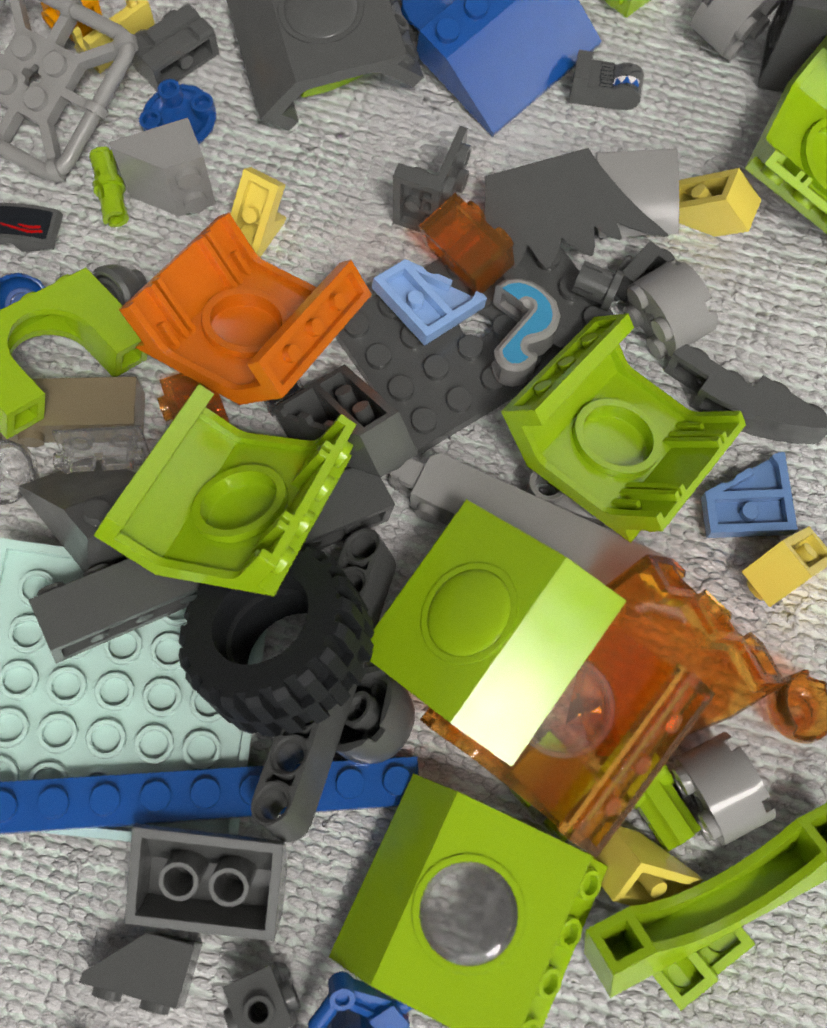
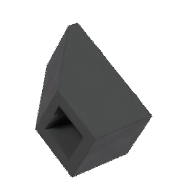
M159 931L147 932L83 971L79 983L92 986L91 995L94 997L120 1002L122 995L140 999L139 1008L142 1010L168 1015L170 1008L177 1009L186 1003L203 943Z

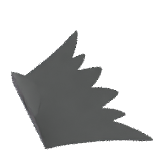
M589 148L484 176L485 210L483 234L471 291L476 289L490 276L506 254L508 255L511 268L516 269L524 257L527 246L531 248L545 268H549L553 264L560 249L561 239L582 254L593 256L595 249L594 227L605 235L617 240L622 239L617 223L651 235L664 237L669 235L622 192L601 167Z

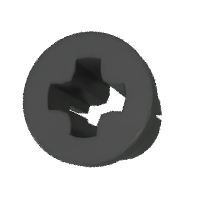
M584 261L571 292L602 304L600 309L608 312L625 272L617 269L616 273Z

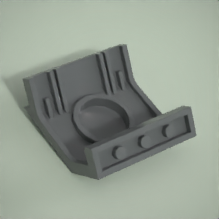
M226 0L260 120L290 131L299 122L293 102L303 92L311 88L356 76L380 72L412 87L424 78L418 62L419 54L412 44L408 32L409 25L402 15L398 0Z

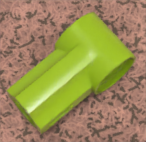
M646 749L610 774L620 795L632 809L639 811L665 851H671L677 846L682 845L702 829L672 786L674 779L667 765L653 749Z

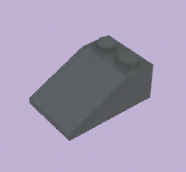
M96 457L19 486L21 495L84 573L100 564L112 566L128 559V557L93 535L136 474L135 472L103 458Z

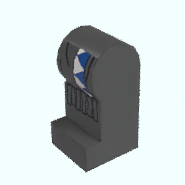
M578 51L568 103L616 110H630L638 106L641 100L644 71L640 66L633 63L617 65L612 62L594 60V52Z

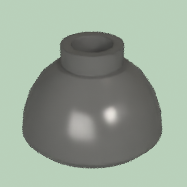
M117 264L97 267L92 273L122 305L147 284L145 276L139 270H130L125 266Z

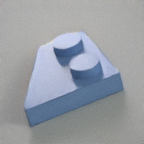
M407 259L374 277L372 289L424 346L483 309L487 297L478 291L475 292L474 296H471L451 287L453 280L440 274L429 273L424 267Z

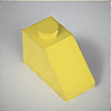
M740 168L679 180L680 224L714 237L749 232L761 199Z
M808 526L779 542L741 572L747 578V586L752 594L759 600L765 601L771 607L827 568V547L811 527Z
M608 823L605 829L596 837L594 844L587 852L593 856L592 858L608 866L601 886L613 902L630 906L647 904L686 891L703 881L695 871L642 833L612 823Z

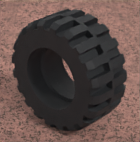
M302 545L275 596L202 583L197 589L198 598L195 603L189 602L184 613L187 624L181 625L178 643L182 646V648H179V660L181 668L186 672V680L228 723H233L239 730L249 734L257 733L258 731L262 736L276 737L281 735L282 729H285L290 735L306 730L305 724L314 721L316 724L321 723L330 717L328 711L335 705L339 704L342 707L350 699L351 694L348 691L353 684L359 686L367 672L363 667V662H370L372 658L374 644L370 639L374 634L373 620L368 614L369 609L338 563L334 559L328 558L325 552L315 547L305 548ZM308 613L300 634L287 649L267 661L248 664L255 642L268 627L287 616Z

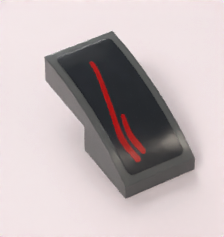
M0 203V245L13 244L21 252L54 249L63 214L57 209L19 203Z

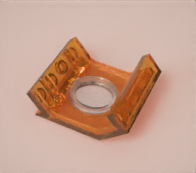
M611 623L512 767L456 728L430 707L420 720L431 730L473 758L539 810L557 826L556 829L567 839L597 858L716 694L692 671L678 663L676 666L671 665Z

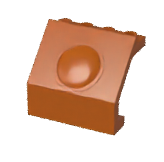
M228 212L218 216L129 299L119 311L141 339V342L135 348L231 401L243 405L283 398L372 294L352 260L340 262L318 287L264 261L255 253Z

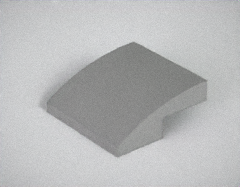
M677 148L596 153V160L645 215L658 224L668 235L679 234V165ZM617 223L621 237L651 235ZM597 229L598 238L609 237Z

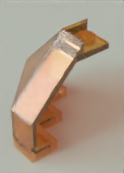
M646 554L606 585L625 599L626 603L576 675L565 725L583 724L588 744L596 752L598 758H608L611 765L635 757L648 748L655 749L731 719L787 684L764 643L751 631L744 636L738 632L729 621L731 619V612L706 589L699 594L695 592L682 579L686 576V570L673 558Z

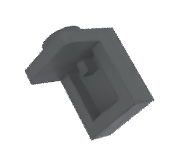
M649 241L635 258L628 255L618 267V270L625 272L615 296L626 302L628 300V286L671 259H675L673 254ZM676 260L675 265H679L680 262Z

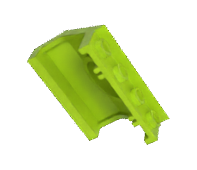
M827 36L787 83L745 167L749 173L826 234Z
M629 313L594 317L516 395L501 413L526 465L628 542L632 543L641 530L663 532L728 447L731 446L746 426L741 411H692L635 371L626 361L620 347V342L634 329Z
M198 384L93 536L158 576L275 596L352 457L349 453L353 448V444L348 442V439L357 424L343 414H340L319 439L313 441L244 432L206 407L214 393Z
M466 499L374 628L373 637L370 639L374 644L370 662L456 728L512 767L626 603V600L566 556Z

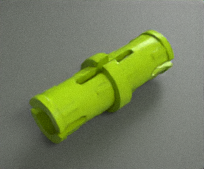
M104 146L96 147L89 153V158L94 172L93 192L100 200L103 222L105 225L108 224L109 227L123 226L129 220L123 198V193L125 192L123 178L118 174L112 150L109 151V147Z

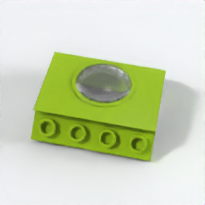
M413 774L328 957L371 987L449 1028H543L555 996L560 990L562 979L572 954L581 938L583 927L594 900L601 889L602 880L608 866L592 858V855L463 793Z

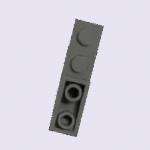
M685 344L676 349L664 371L698 393L690 405L699 412L741 411L746 423L742 432L794 444H819L827 435V414L822 408L814 404H808L791 393L788 387L781 382L772 381L764 375L756 386L753 387L739 373L720 366L699 348Z

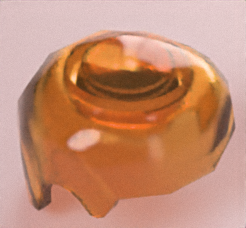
M807 669L778 679L767 694V715L771 725L785 738L802 744L815 743L827 735V683L808 676L809 670Z

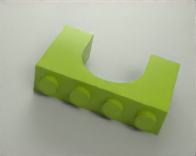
M86 267L71 275H63L55 283L37 292H29L19 301L0 310V432L6 439L44 419L45 393L11 356L14 349L22 342L41 335H57L69 338L82 345L112 377H118L147 360L148 354L135 348L141 342V339L119 311L123 305Z

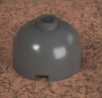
M377 666L364 667L367 672L360 685H357L336 749V753L344 758L361 764H376L392 758L403 748L409 739L415 722V707L408 690Z

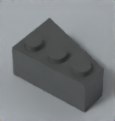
M345 364L272 408L288 438L308 441L319 439L340 414H343L357 424L348 439V442L353 444V448L349 453L352 457L347 466L378 477L399 469L407 460L418 454L399 411Z

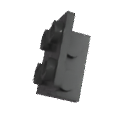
M459 126L438 176L420 167H410L398 163L393 174V224L435 238L438 237L443 224H450L456 207V202L453 199L456 192L461 194L464 192L469 177V170L465 169L472 150V146L466 144L468 128Z

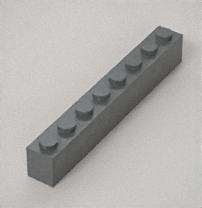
M346 466L303 544L304 547H315L321 550L347 539L353 532L360 529H370L387 522L395 503L381 477ZM128 558L112 566L109 564L94 566L87 570L82 578L68 584L63 582L50 584L42 588L36 597L28 600L57 664L187 608L189 602L195 603L199 596L197 589L202 583L155 575Z

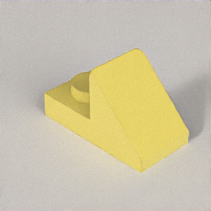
M249 167L243 169L230 214L255 253L261 257L286 221V216L277 212L286 184Z

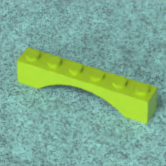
M827 803L795 819L755 852L711 879L665 899L629 906L587 928L585 931L584 954L609 997H614L827 880Z

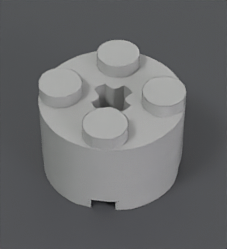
M710 0L708 4L702 2L695 12L690 26L721 56L731 62L745 47L744 40L749 36L756 39L766 29L771 21L768 16L778 7L782 0Z
M671 259L631 283L627 288L629 304L623 307L624 314L629 313L634 328L640 326L648 336L646 339L647 346L652 355L659 360L665 356H672L676 349L685 344H693L714 331L718 325L717 311L709 314L705 303L712 299L705 283L687 263L682 262L679 265H675L676 259Z
M722 732L673 759L675 768L671 772L674 779L673 785L682 799L690 795L699 811L693 817L702 828L700 833L707 842L717 839L723 846L776 818L775 808L765 811L762 801L769 798L770 795L750 759L740 746L731 751L726 745V742L732 738L727 732Z

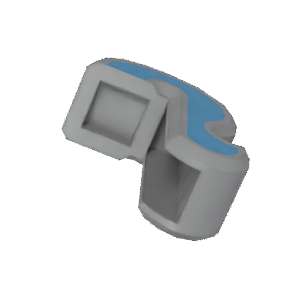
M516 278L505 279L497 284L493 303L498 309L518 322L494 349L495 360L491 364L495 379L499 383L511 387L520 386L533 376L537 356L544 354L552 346L561 317L557 301L543 287L533 281Z

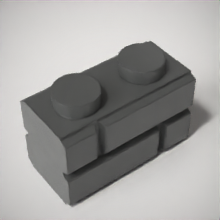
M189 3L178 10H171L164 15L161 21L149 29L140 30L134 34L139 48L135 52L132 63L145 80L147 79L148 83L157 91L158 85L162 81L167 79L179 81L220 54L213 27L203 17H200L199 13Z

